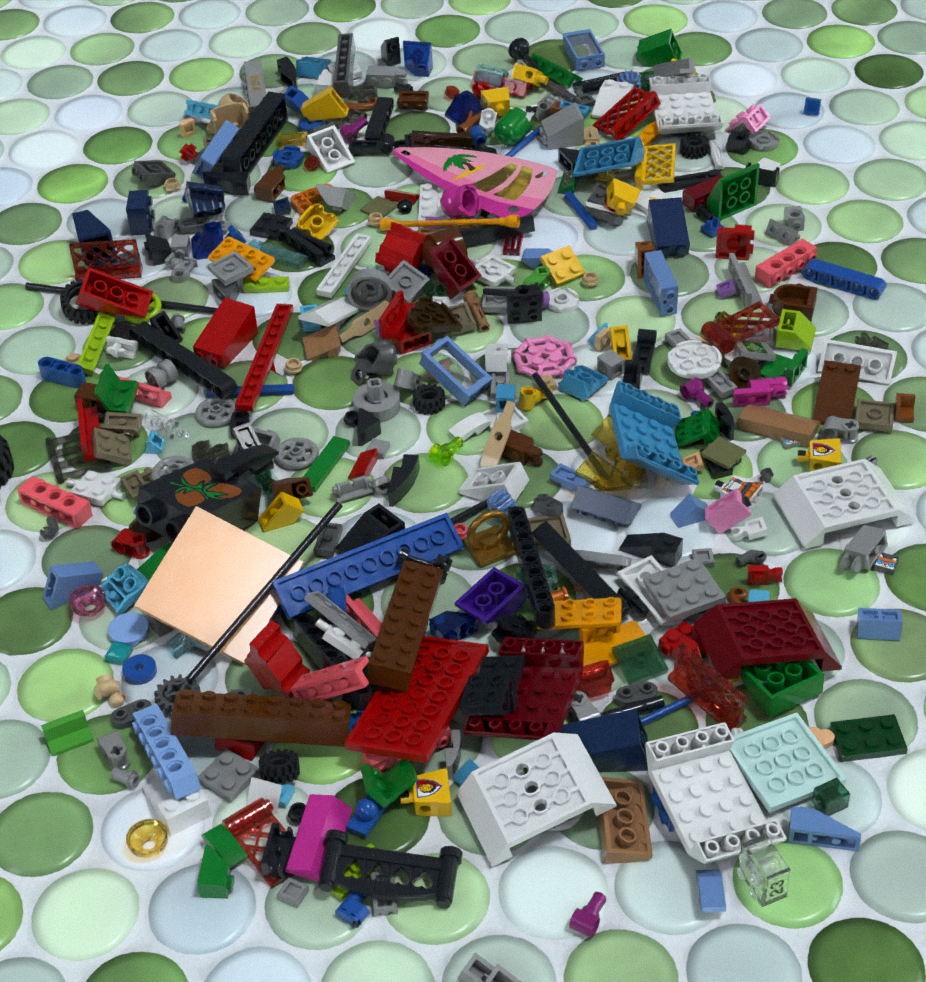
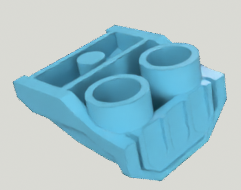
M125 563L123 566H118L114 573L107 577L97 593L102 595L114 607L117 614L121 615L138 600L149 580L132 565Z

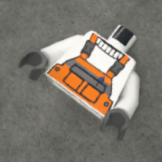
M765 468L760 472V475L753 478H743L735 475L727 483L718 480L714 485V491L720 493L721 498L737 488L741 492L742 503L752 511L762 498L764 482L769 483L774 474L771 468Z

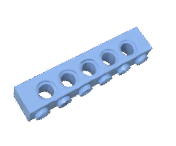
M154 704L134 712L135 722H132L135 734H138L141 745L144 746L147 756L150 757L154 769H157L159 778L163 781L167 793L172 792L177 800L201 790L196 770L177 737L171 735V727L159 706Z

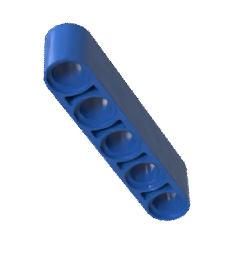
M810 259L802 269V276L806 280L872 300L878 299L887 286L882 278L818 259Z

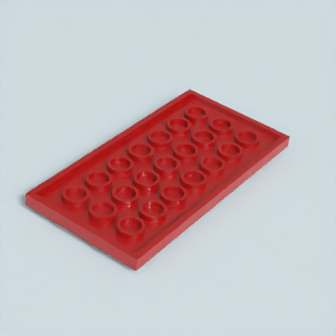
M425 636L408 691L404 692L379 686L344 743L345 749L428 763L460 705L469 675L477 674L483 658L489 653L488 644Z

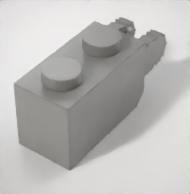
M368 66L366 84L370 88H394L396 86L395 83L406 85L408 84L407 79L400 78H406L407 72L399 71L395 66Z

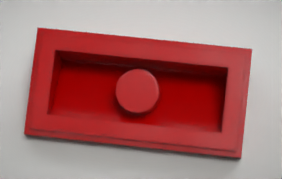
M393 189L384 191L385 199L394 202H401V200L407 199L412 202V205H415L420 194Z
M377 448L360 453L348 479L352 480L363 475H370L378 460Z
M216 738L214 748L222 752L227 748L240 757L252 761L263 746L264 741Z

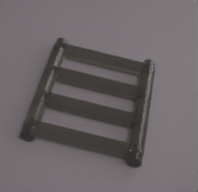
M80 432L54 439L50 437L45 439L58 484H63L68 478L73 479L84 476L89 470L94 472L104 470L110 472L112 470L109 460L101 459V464L62 473V468L86 463L83 456L58 461V457L81 452V444L55 450L54 446L80 440Z

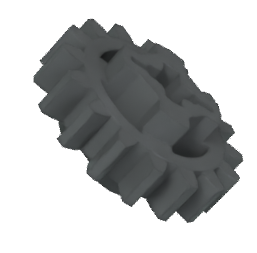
M179 674L178 678H174L173 675L170 676L171 680L169 681L163 679V685L158 684V690L154 691L155 703L161 711L165 710L166 715L170 714L178 690L189 689L194 692H201L196 679L193 683H190L186 680V677L182 678V674Z

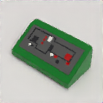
M574 169L563 173L558 193L564 194L570 190L574 194L578 177H573Z

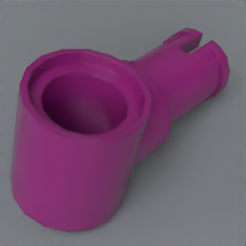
M362 116L353 124L343 125L340 128V134L347 143H350V140H357V134L369 122Z
M695 377L680 385V393L685 399L692 398L700 402L706 409L713 405L714 400L705 393L704 385L699 378Z
M594 892L586 906H583L582 909H575L570 919L569 928L592 938L599 927V912L606 902V896L601 892Z

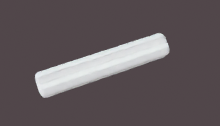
M709 140L708 147L716 170H723L724 162L716 140Z

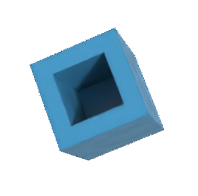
M497 384L496 412H503L507 401L516 402L515 384Z

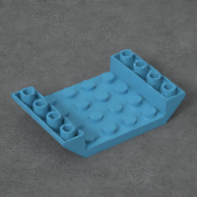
M618 381L611 399L609 411L621 459L682 485H698L700 482L697 471L692 466L682 464L673 428L682 420L678 406L673 403L670 404L660 397L650 395L645 390H639L629 383Z

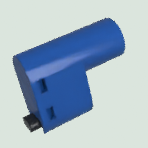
M351 892L335 910V913L354 929L362 924L370 914V911L361 904L366 896Z

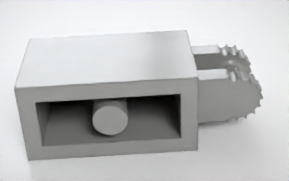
M863 525L856 532L850 543L845 546V555L839 564L840 569L846 570L851 565V572L857 573L861 568L869 570L888 546L886 530Z

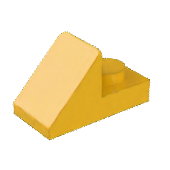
M628 325L610 327V349L625 360H632Z

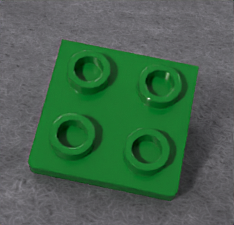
M801 348L798 354H794L792 359L776 354L775 361H767L761 369V377L785 376L787 385L792 387L807 367L808 350Z
M105 364L94 394L108 412L129 413L139 383L136 380H120L111 366Z
M709 408L682 418L676 425L678 448L702 438L705 444H709L719 437L720 423Z
M401 759L384 774L377 767L373 768L368 763L360 768L366 793L383 808L395 802L400 794L406 789L413 787L418 780L412 760Z

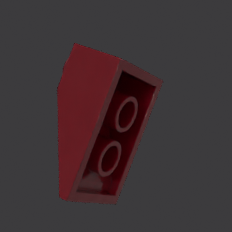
M452 236L427 252L440 286L450 299L456 297L482 276Z

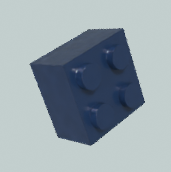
M148 190L129 191L126 213L131 236L150 235L151 228H153L155 210L151 207L153 199L152 196H149Z

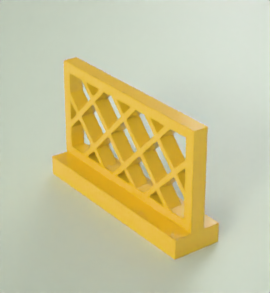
M642 142L645 155L643 161L636 164V188L643 190V185L674 182L676 143L645 146L644 142Z

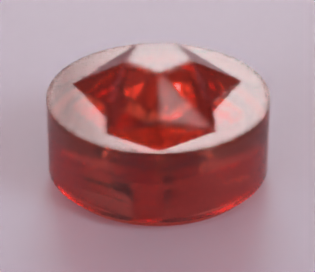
M447 86L444 93L450 99H457L460 91L455 86Z
M314 155L309 156L304 162V166L308 171H314L320 164V160Z

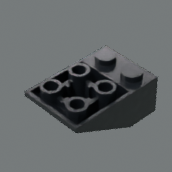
M378 503L364 512L336 546V549L343 554L404 530L405 522Z

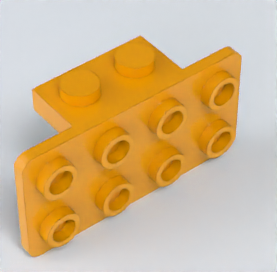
M229 236L208 256L209 260L214 262L234 251L238 252L253 266L254 272L245 276V278L256 282L275 263L274 257Z
M608 597L554 601L555 626L551 629L621 625V598Z
M630 621L620 626L579 628V640H576L584 642L583 676L653 650V645L636 621Z

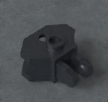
M500 614L496 619L498 622L497 626L491 633L500 644L503 643L505 637L535 639L537 634L534 629L535 622L532 620L527 621L520 614Z

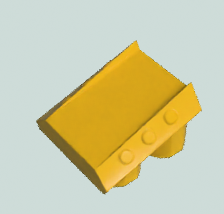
M314 204L299 217L296 228L305 231L315 238L324 240L338 225L340 220L334 214L325 212L321 204Z

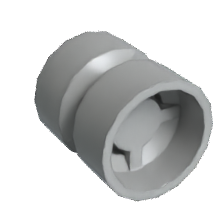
M169 359L161 361L157 364V367L153 366L144 373L148 384L160 389L166 386V383L169 384L178 379L179 376L176 367Z

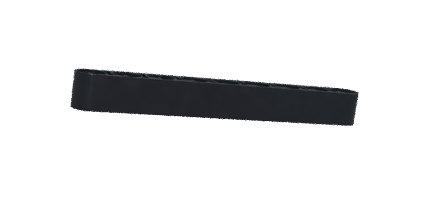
M143 321L129 329V335L132 340L137 341L140 346L161 360L169 359L179 372L218 398L223 399L238 390V386L232 377L149 323Z
M514 506L508 509L510 520L509 532L535 621L539 628L551 629L555 626V604L526 511L523 507Z

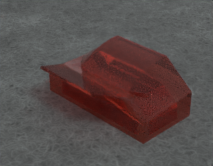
M604 660L583 666V676L577 691L584 692L589 698L611 692L612 683L615 679L609 661Z

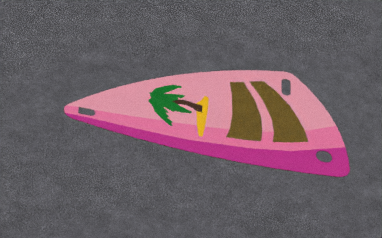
M398 147L393 150V154L404 163L445 190L452 186L460 187L465 184H473L477 187L478 196H481V209L499 217L518 214L520 217L528 215L545 200L556 178V169L500 154L434 147ZM405 150V151H407V152H409V153H411V154H410V155H404V154H402V153H400V152H402V151ZM543 171L549 172L541 178H535L536 175ZM515 206L519 208V211L509 212L508 208Z

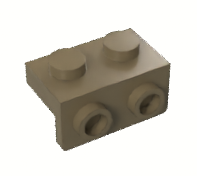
M106 412L104 425L101 424L100 429L129 436V438H133V436L140 437L143 416L142 414Z

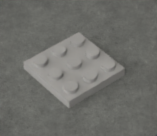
M699 557L643 577L644 585L669 623L710 609L717 604L726 603L725 594Z

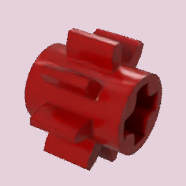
M482 81L474 84L472 92L475 98L480 100L481 91L490 90L488 83Z
M185 143L179 151L182 154L180 158L185 162L187 160L192 161L198 154L195 151L197 147L192 143L190 145Z

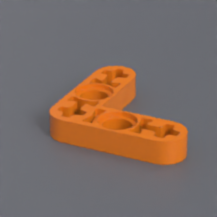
M316 187L291 196L292 207L300 215L310 206H313V203L324 200Z

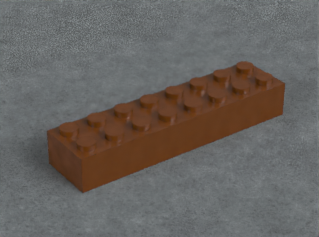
M404 560L369 660L366 675L369 683L404 692L408 691L439 592L443 569Z
M189 689L178 690L171 713V735L345 747L344 743L349 736L351 703L343 700H307L300 697L281 698L279 696L264 697L256 694L237 695L232 692L222 694L213 691L194 692Z

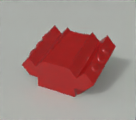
M391 222L390 230H387L386 237L383 243L380 244L379 253L375 255V263L383 265L385 271L391 273L405 260L418 270L424 259L422 247L426 235L409 227L407 228L402 224Z
M271 620L249 643L250 652L247 654L244 662L264 690H274L284 698H293L294 695L290 688L302 675L310 673V669L303 665L302 657L289 638L281 633L280 625Z

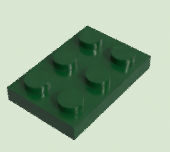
M895 714L830 722L829 728L835 735L834 742L841 762L907 754L908 748Z

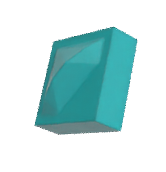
M113 642L104 656L105 661L123 665L132 654L133 647Z

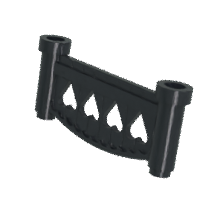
M336 829L326 832L324 839L326 848L318 880L319 888L322 891L330 892L335 886H339L359 895L386 901L416 902L435 900L436 906L442 909H447L452 904L458 866L462 863L463 852L459 848L444 846L440 849L439 857L349 845L347 844L348 835L345 832ZM354 862H357L363 874L362 877L344 876L343 872ZM377 865L380 866L386 877L382 882L366 878ZM400 869H403L409 883L406 885H402L399 882L394 884L389 879ZM423 872H426L432 887H416L413 885V882Z

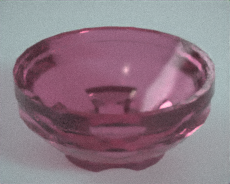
M95 585L82 586L70 595L69 605L72 611L79 616H95L106 605L105 591ZM88 605L95 606L92 610H85V607Z

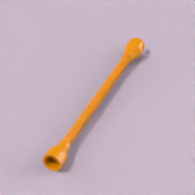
M515 214L500 217L499 219L400 221L381 218L380 230H390L391 222L402 224L405 227L499 224L509 228H519L520 216Z

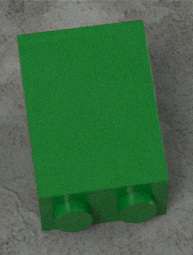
M672 29L640 39L637 46L636 59L641 63L642 67H653V65L671 62L673 58L681 60L682 51Z

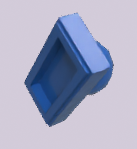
M367 795L365 799H361L357 803L355 813L346 825V831L366 839L389 807V804L383 808L370 795Z

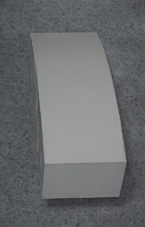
M474 953L458 976V979L462 982H521L499 964L494 967L477 953Z

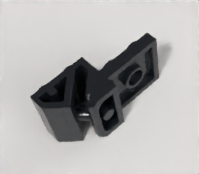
M524 655L484 657L478 675H469L459 705L462 715H508L510 712H514L518 705L519 696L517 691L526 664Z

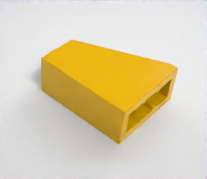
M332 86L303 102L301 107L303 116L307 117L309 121L344 118L349 111L347 105Z

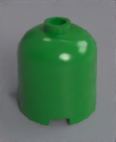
M517 107L509 109L495 124L494 134L497 140L506 146H513L532 130V121H529L526 117L527 113Z

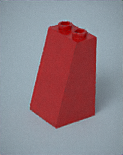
M225 297L194 343V353L213 366L225 369L258 335L254 306Z

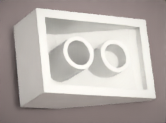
M611 79L605 80L600 87L591 117L601 118L634 88V84L617 82Z
M335 125L307 135L306 146L309 152L327 174L355 163Z
M521 462L479 467L472 470L458 492L462 495L484 501L488 500L494 492L504 490L516 502L529 482V478Z
M160 779L143 787V791L170 836L212 816L208 799L202 789L176 800L172 792L167 793L164 783Z

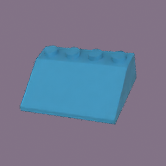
M640 136L580 148L573 177L631 167L642 162L645 150Z

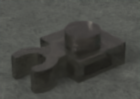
M861 332V338L855 337V343L858 345L888 349L889 343L876 336L870 338L867 333Z

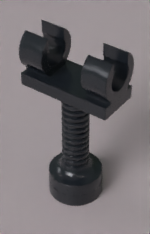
M405 548L401 549L397 563L402 565L404 560L443 569L441 584L445 583L448 575L447 571L450 570L453 562L451 558L442 557V555L438 554L436 562L430 563V561L411 556L409 550Z

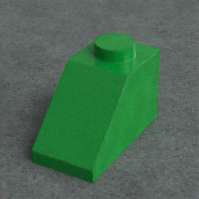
M205 845L197 881L200 898L228 899L230 889L234 888V875H231L229 865L210 845Z

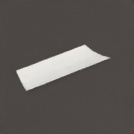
M585 201L588 207L607 212L610 211L606 206Z

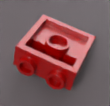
M735 224V228L718 227L715 258L729 259V253H734L737 260L749 261V254H753L754 244H750L751 240H754L755 235L752 225Z
M685 621L676 629L671 627L659 639L658 650L662 654L669 656L691 670L699 664L698 649L702 659L707 657L694 626Z

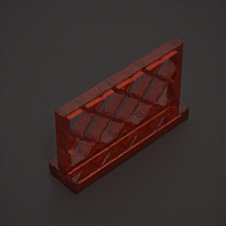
M136 239L69 244L76 282L78 278L81 281L84 280L88 267L119 279L142 278L143 265L140 261ZM126 245H133V250L129 252L124 247ZM114 246L117 250L113 253L107 248ZM92 247H97L101 251L96 254L91 249ZM80 248L84 252L80 255L74 249ZM120 251L127 255L124 259L117 256ZM103 252H105L111 257L108 260L102 258L101 255L103 254ZM87 253L94 257L91 261L84 258ZM131 257L136 263H128L127 260ZM113 258H114V259H116L117 261H119V262H121V263H120V264H112V263H110V262H111V261L113 260ZM98 259L104 264L95 265L94 262ZM80 260L88 264L87 266L78 267Z
M680 644L677 649L674 670L668 675L667 680L717 723L725 722L730 732L732 728H739L747 719L744 711L748 698L686 645Z

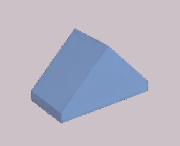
M688 494L670 513V516L678 528L705 520V507L708 505L697 497Z

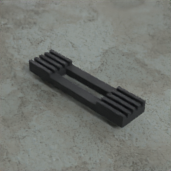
M715 169L675 176L674 182L658 185L662 192L677 191L679 188L694 186L721 173Z

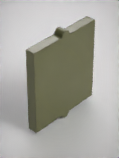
M377 196L362 207L360 211L368 215L378 212L384 218L397 208V203Z
M718 437L708 444V447L701 452V456L729 469L736 462H739V459L746 453V449Z

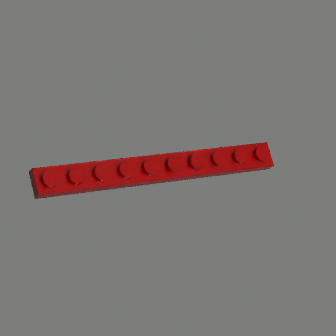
M276 304L235 402V410L254 411L294 311L293 304Z

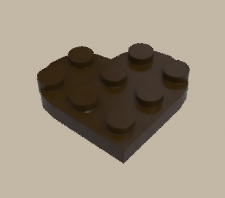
M420 297L406 317V321L414 327L413 330L416 333L461 332L462 329L461 323L448 306L443 302L441 304L434 302L432 297Z

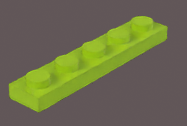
M102 312L98 313L77 363L83 367L84 374L93 376L105 347L106 337L110 334L116 316Z

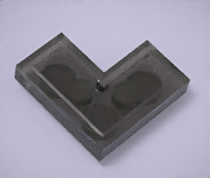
M349 108L346 117L327 119L326 124L333 122L336 129H340L346 122L353 124L362 116L367 119V113Z
M206 440L198 441L191 445L192 461L194 463L204 458L216 463L230 456L228 443L216 444L212 447L210 441Z

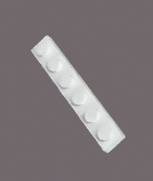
M356 233L317 287L316 295L328 298L334 296L372 242L371 236Z

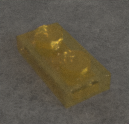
M308 131L278 133V147L306 145L307 139L305 136L308 134Z

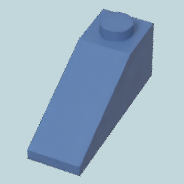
M791 806L788 843L859 851L861 833L816 809Z

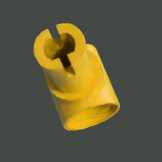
M530 386L522 387L518 406L522 410H532L535 404L539 403L540 400L546 399V396L541 389H534Z

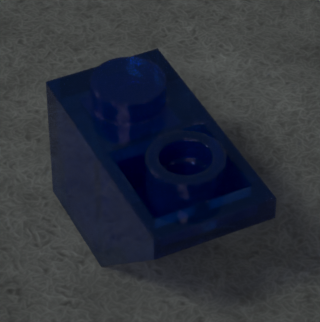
M445 611L429 619L430 634L436 638L459 641L478 631V620L467 613Z

